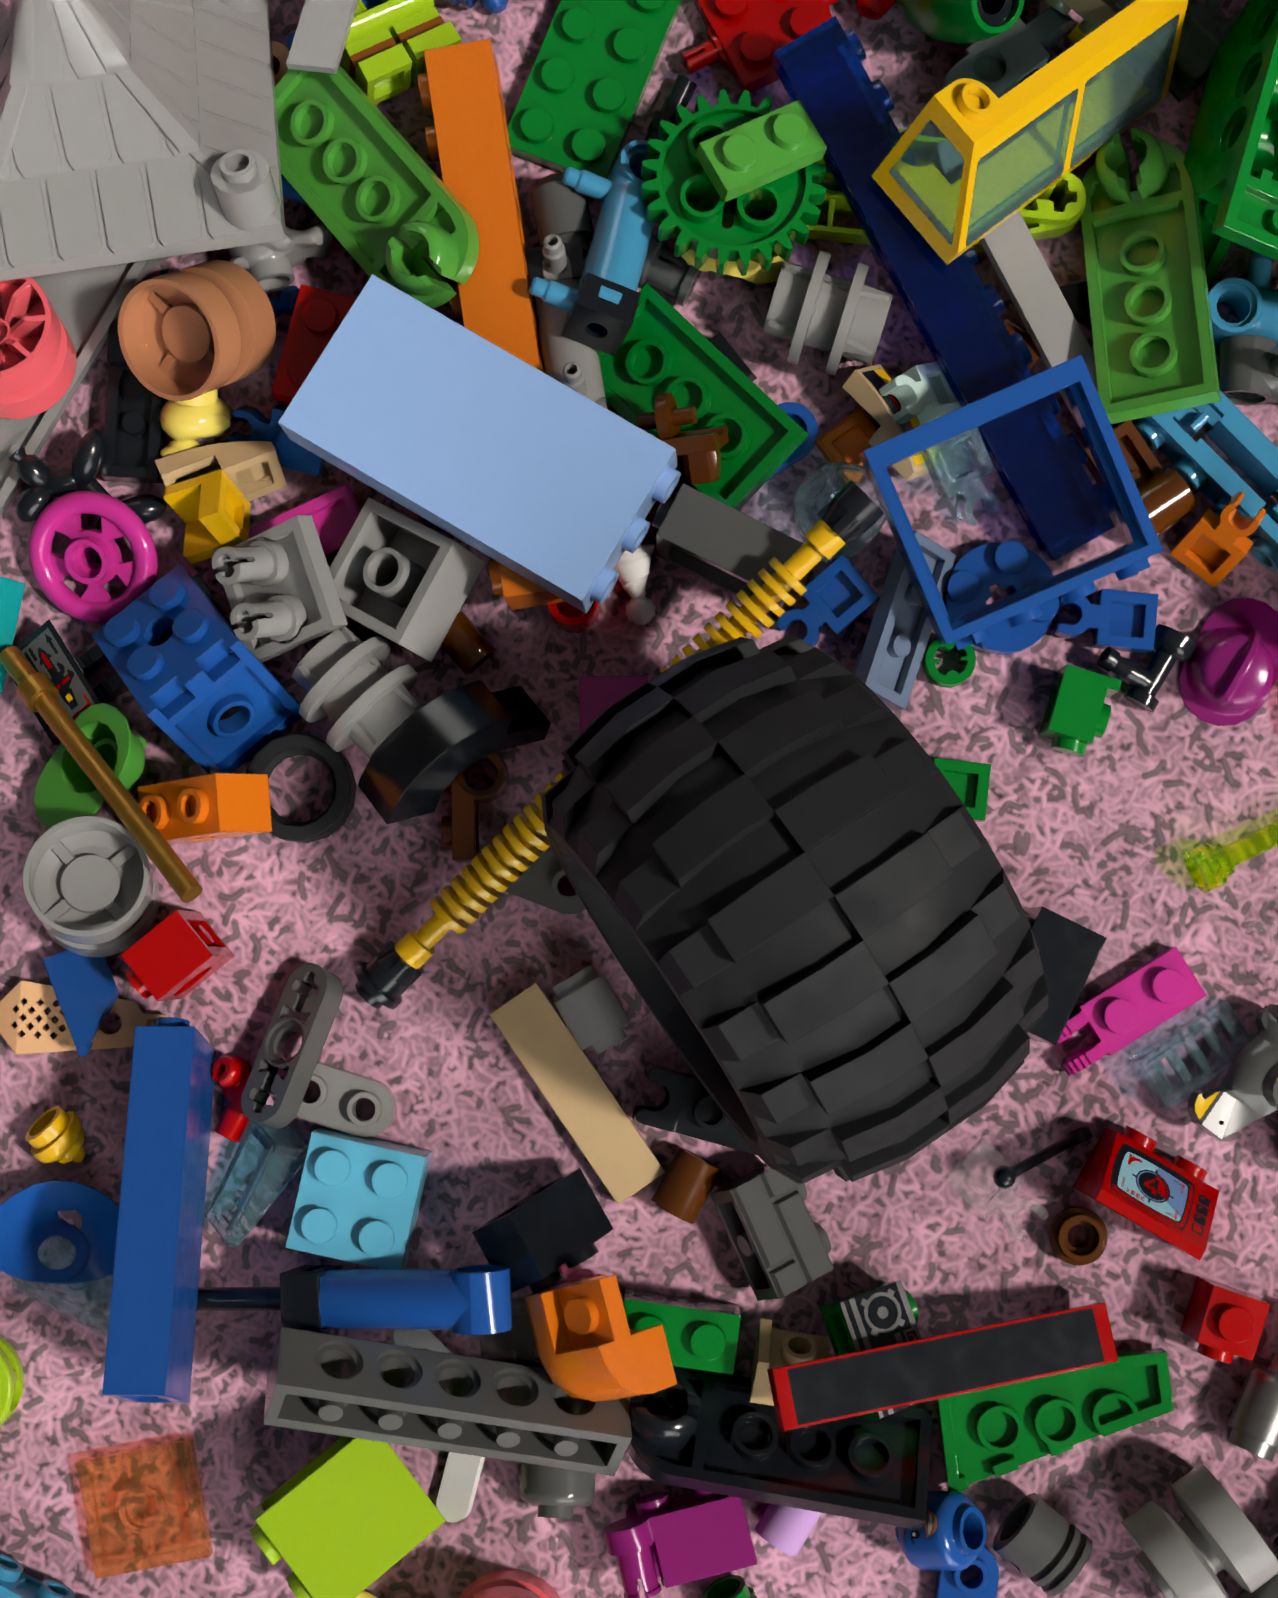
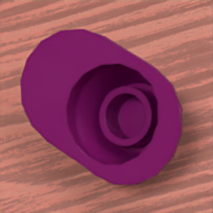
M1253 598L1231 599L1216 607L1206 619L1195 639L1198 647L1192 657L1183 662L1179 673L1180 695L1187 709L1201 721L1216 726L1236 725L1251 718L1264 704L1278 678V612L1265 602Z

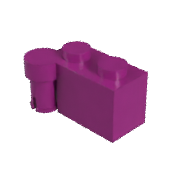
M691 1489L692 1493L669 1498L668 1492H655L636 1499L634 1502L635 1508L626 1510V1518L615 1521L603 1529L608 1553L611 1556H616L624 1589V1598H640L638 1579L642 1580L645 1597L650 1598L662 1590L657 1577L661 1578L662 1586L669 1588L757 1565L755 1547L742 1498Z

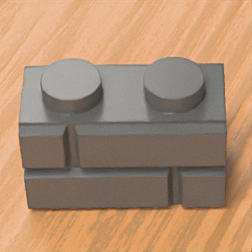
M765 1165L711 1192V1198L758 1301L785 1297L805 1286L806 1283L814 1281L833 1270L834 1267L828 1256V1253L831 1251L829 1237L821 1225L813 1222L804 1203L807 1197L805 1184H798Z

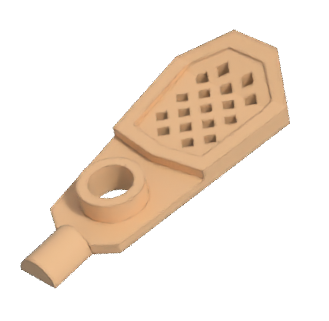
M21 980L0 1001V1034L15 1055L77 1051L60 1005H55V1002L58 1000L52 985ZM117 998L111 1012H115L120 1016V1029L116 1033L111 1034L103 1028L101 1023L92 1040L93 1045L90 1050L133 1047L135 1026H154V1019L169 1017V1015L142 1013L136 1001ZM40 1000L44 1002L42 1005L38 1003ZM32 1007L35 1009L33 1013L29 1010ZM48 1008L51 1010L49 1014L46 1012ZM39 1016L42 1017L41 1021L37 1019ZM55 1017L59 1019L57 1022L53 1020ZM32 1024L34 1027L31 1029L28 1025ZM47 1024L50 1027L48 1030L44 1027ZM63 1025L66 1027L64 1031L60 1028ZM38 1032L41 1034L39 1038L36 1035ZM54 1033L57 1035L55 1039L52 1036V1034Z

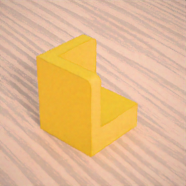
M223 469L165 487L164 500L186 523L183 556L189 563L193 564L212 558L215 551L219 548L233 547L248 539L251 503Z

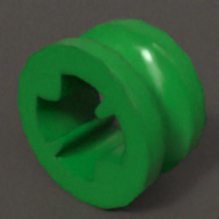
M936 639L927 647L923 655L922 667L925 676L931 683L939 687L952 688L959 686L971 676L976 665V655L971 645L959 650L962 657L957 663L964 664L962 672L959 674L957 671L950 670L944 675L936 668L941 662L940 659H934L936 651L939 649L944 653H948L952 648L958 649L955 642L949 645H941L938 639Z

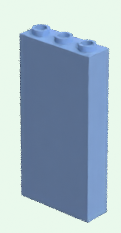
M373 274L278 421L291 441L584 613L588 612L594 600L602 604L607 599L619 577V572L613 569L625 550L633 554L640 546L650 526V522L645 520L647 514L656 500L662 504L668 500L681 475V472L675 470L678 465L676 449Z

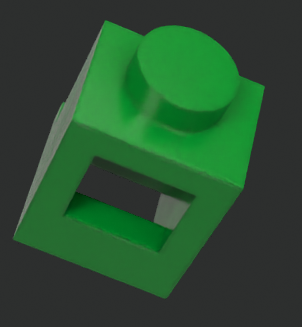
M1066 664L1056 671L1038 736L1052 739L1051 748L1056 751L1084 757L1086 747L1093 743L1094 736L1101 738L1106 730L1110 718L1111 705L1104 704L1105 697L1108 698L1119 692L1122 680Z

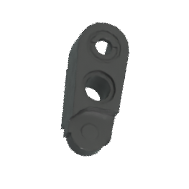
M1051 6L1026 25L1019 18L1007 31L986 41L976 42L969 46L964 52L963 59L957 62L946 74L941 90L957 79L971 78L985 84L1000 98L1047 64L1050 57L1048 51L1069 32L1074 25V20L1069 14L1064 15Z

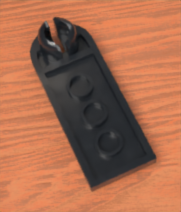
M673 1366L677 1385L656 1393L630 1398L629 1410L632 1439L627 1448L628 1453L636 1466L644 1474L660 1483L922 1531L926 1523L933 1413L931 1410L908 1407L881 1419H858L857 1416L802 1428L779 1431L774 1406L750 1402L751 1378Z

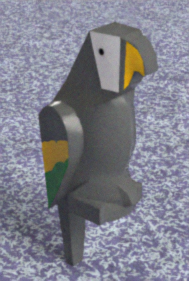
M1265 1005L1263 1009L1258 1011L1256 1017L1257 1035L1244 1045L1234 1057L1220 1086L1210 1089L1204 1094L1192 1091L1188 1100V1113L1191 1117V1122L1208 1135L1224 1139L1256 1120L1278 1110V1005Z

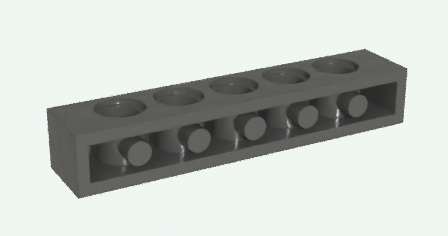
M285 1327L280 1329L268 1365L264 1425L615 1476L632 1439L629 1397L596 1402L573 1398L552 1382L546 1369L542 1367L525 1366Z

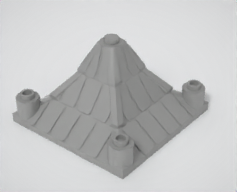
M10 0V5L0 11V282L286 240L269 0Z

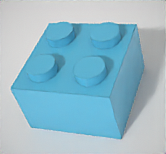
M325 1127L314 1130L309 1141L285 1248L379 1269H404L409 1259L432 1151L370 1137H357Z

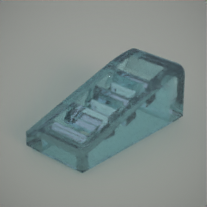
M1223 999L1128 1060L1160 1109L1169 1110L1188 1098L1192 1091L1197 1092L1229 1069L1237 1053L1252 1039L1228 1001ZM1219 1019L1236 1044V1046L1228 1051L1211 1027V1024ZM1200 1032L1217 1057L1211 1062L1207 1061L1193 1039ZM1182 1045H1184L1198 1067V1070L1192 1074L1189 1073L1175 1051ZM1164 1057H1166L1180 1079L1173 1086L1157 1063Z
M250 1121L205 1214V1217L227 1246L239 1247L304 1164L308 1146L289 1125L281 1129H270Z

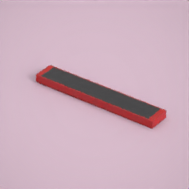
M1101 1302L767 1369L778 1429L779 1431H787L1118 1362L1106 1303Z

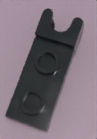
M114 322L109 328L107 361L110 365L104 432L105 453L101 476L106 481L163 484L154 460L163 458L160 456V451L165 447L166 432L161 427L159 417L161 409L168 400L149 391L134 376L125 361L120 347L118 322Z
M648 1063L645 1066L644 1073L647 1078L654 1083L663 1085L666 1094L664 1101L659 1106L647 1107L638 1105L634 1107L632 1111V1119L634 1121L757 1155L728 1120L697 1077Z

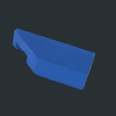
M66 950L42 960L78 1055L81 1057L89 1053L93 1045L92 1040L105 1015H109L119 993L105 957H85Z

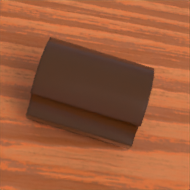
M679 1147L651 1200L670 1214L694 1224L723 1170L692 1151Z

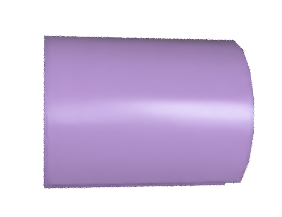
M770 1503L755 1530L763 1539L777 1549L796 1557L822 1513Z

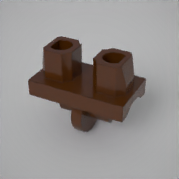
M672 393L657 394L655 398V412L638 414V427L644 431L657 429L658 434L653 436L674 447L677 456L682 455L687 485L711 483L721 477L720 448L729 442L727 425L680 431L681 425L697 423L695 406L677 408Z

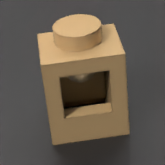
M761 1318L752 1360L750 1402L774 1406L767 1369L838 1355L827 1353L828 1336L773 1329L772 1320Z

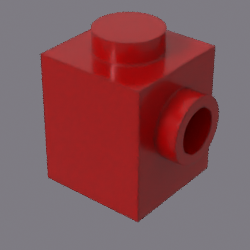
M1197 1276L1180 1331L1199 1343L1196 1352L1227 1364L1232 1363L1234 1355L1253 1361L1271 1304L1251 1293Z

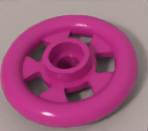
M76 491L64 494L51 501L40 512L32 526L28 550L33 575L45 596L60 610L76 619L90 623H107L113 616L120 613L156 582L158 559L155 544L149 530L141 518L129 506L110 495L95 491ZM87 513L101 516L102 531L98 529L83 530L81 528V514ZM56 531L70 538L66 546L65 556L52 551V542ZM124 536L130 543L134 555L133 560L126 562L122 561L119 546L115 542V539ZM91 547L99 554L102 564L95 563L90 557ZM68 573L75 580L88 585L82 596L73 592L63 582ZM118 575L127 589L121 595L112 599L103 585Z

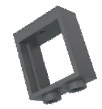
M684 483L676 498L670 496L664 504H660L651 524L654 526L651 536L656 538V556L735 596L742 589L751 597L754 593L746 584L753 578L762 586L765 582L757 573L762 568H765L773 575L776 571L768 562L773 557H776L784 564L804 544Z

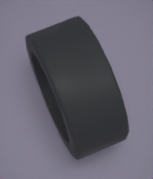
M292 733L272 739L258 750L246 769L245 774H268L269 780L270 775L278 764L287 758L297 755L311 756L325 765L331 773L333 780V797L327 809L317 818L305 822L289 821L280 816L270 804L272 832L269 833L286 841L310 843L329 837L345 824L355 804L357 784L350 763L340 751L336 752L325 741L314 735Z

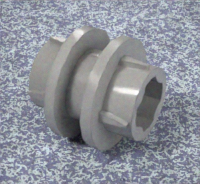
M820 250L814 269L784 261L770 303L763 333L791 341L787 361L798 364L804 345L830 353L825 373L835 376L841 357L872 365L893 293L864 285L869 269L868 264L858 262L853 281L827 274L826 271L831 253Z
M346 626L333 631L318 642L303 657L293 671L292 677L307 692L306 697L300 704L298 713L309 723L321 720L329 715L335 724L329 731L325 742L336 752L355 744L371 759L376 750L408 717L422 708L409 693L416 684L419 675L409 664L400 666L389 673L382 664L389 656L392 646L381 635L362 642Z

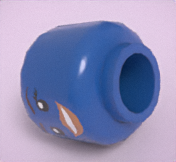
M928 1491L926 1523L922 1531L895 1527L897 1540L906 1558L912 1565L921 1570H965L974 1563L978 1554L982 1552L987 1537L983 1514L975 1506L971 1498L960 1491Z

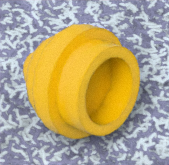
M54 1106L44 1112L31 1125L25 1135V1140L32 1146L31 1154L41 1163L47 1164L56 1161L60 1164H67L71 1161L80 1163L84 1160L85 1149L83 1144L85 1134L82 1128V1120L74 1111L65 1112L60 1106Z

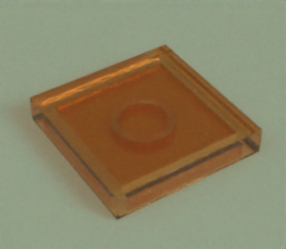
M194 1437L81 1458L76 1462L96 1579L207 1558L212 1555L213 1546Z

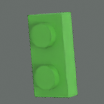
M797 100L700 142L696 157L721 200L725 203L822 160L827 146L801 102Z

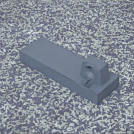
M914 530L940 595L943 597L956 555L917 530ZM897 546L862 653L856 656L857 661L852 673L866 684L890 710H906L932 631V625Z

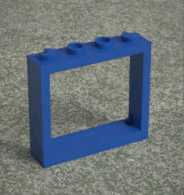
M1082 354L866 449L859 454L939 644L949 645L955 642L958 651L990 638L987 628L1008 619L1010 626L1015 627L1043 615L1040 604L1061 596L1064 604H1068L1096 592L1097 588L1094 581L1115 572L1118 581L1134 576L1138 572L1151 567L1147 559L1148 557L1163 551ZM1064 389L1128 543L951 620L886 467Z

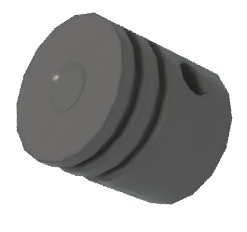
M1032 1493L1024 1497L1002 1522L994 1537L992 1547L994 1551L1013 1564L1024 1576L1030 1577L1031 1581L1036 1586L1041 1587L1047 1595L1056 1596L1065 1590L1081 1572L1091 1553L1092 1540L1084 1533L1081 1534V1531L1075 1525L1069 1524V1521L1064 1516L1055 1511L1040 1496Z

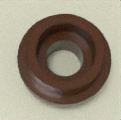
M1076 1206L1062 1210L1055 1216L1049 1228V1242L1052 1250L1060 1259L1072 1265L1081 1266L1096 1261L1103 1254L1107 1245L1108 1233L1103 1220L1095 1212L1085 1207ZM1075 1225H1083L1087 1231L1086 1240L1081 1245H1071L1067 1237L1069 1230Z

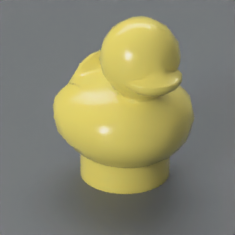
M218 389L191 400H168L161 409L159 420L162 429L173 440L160 451V456L165 457L177 452L201 447L196 440L220 437L231 425V413L226 403L218 398Z

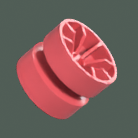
M31 277L0 282V418L24 419L48 410L65 395L75 376L77 364L75 346L69 333L56 314L43 289Z

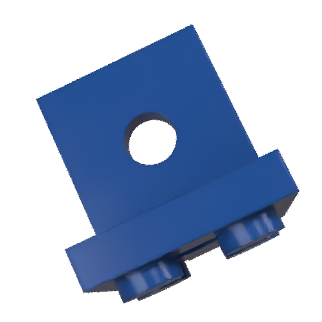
M181 563L164 577L157 580L147 591L91 635L146 715L208 774L234 772L258 750L301 717L298 713L300 708L299 702L243 641L236 637L232 627ZM173 630L171 637L163 644L157 646L161 636ZM239 706L234 715L227 719L219 720L226 710Z

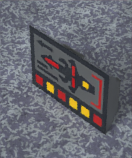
M50 619L18 646L36 672L45 673L58 689V700L74 721L88 707L101 703L83 675L84 672L73 654L67 649ZM33 712L52 744L55 746L61 741L39 712Z

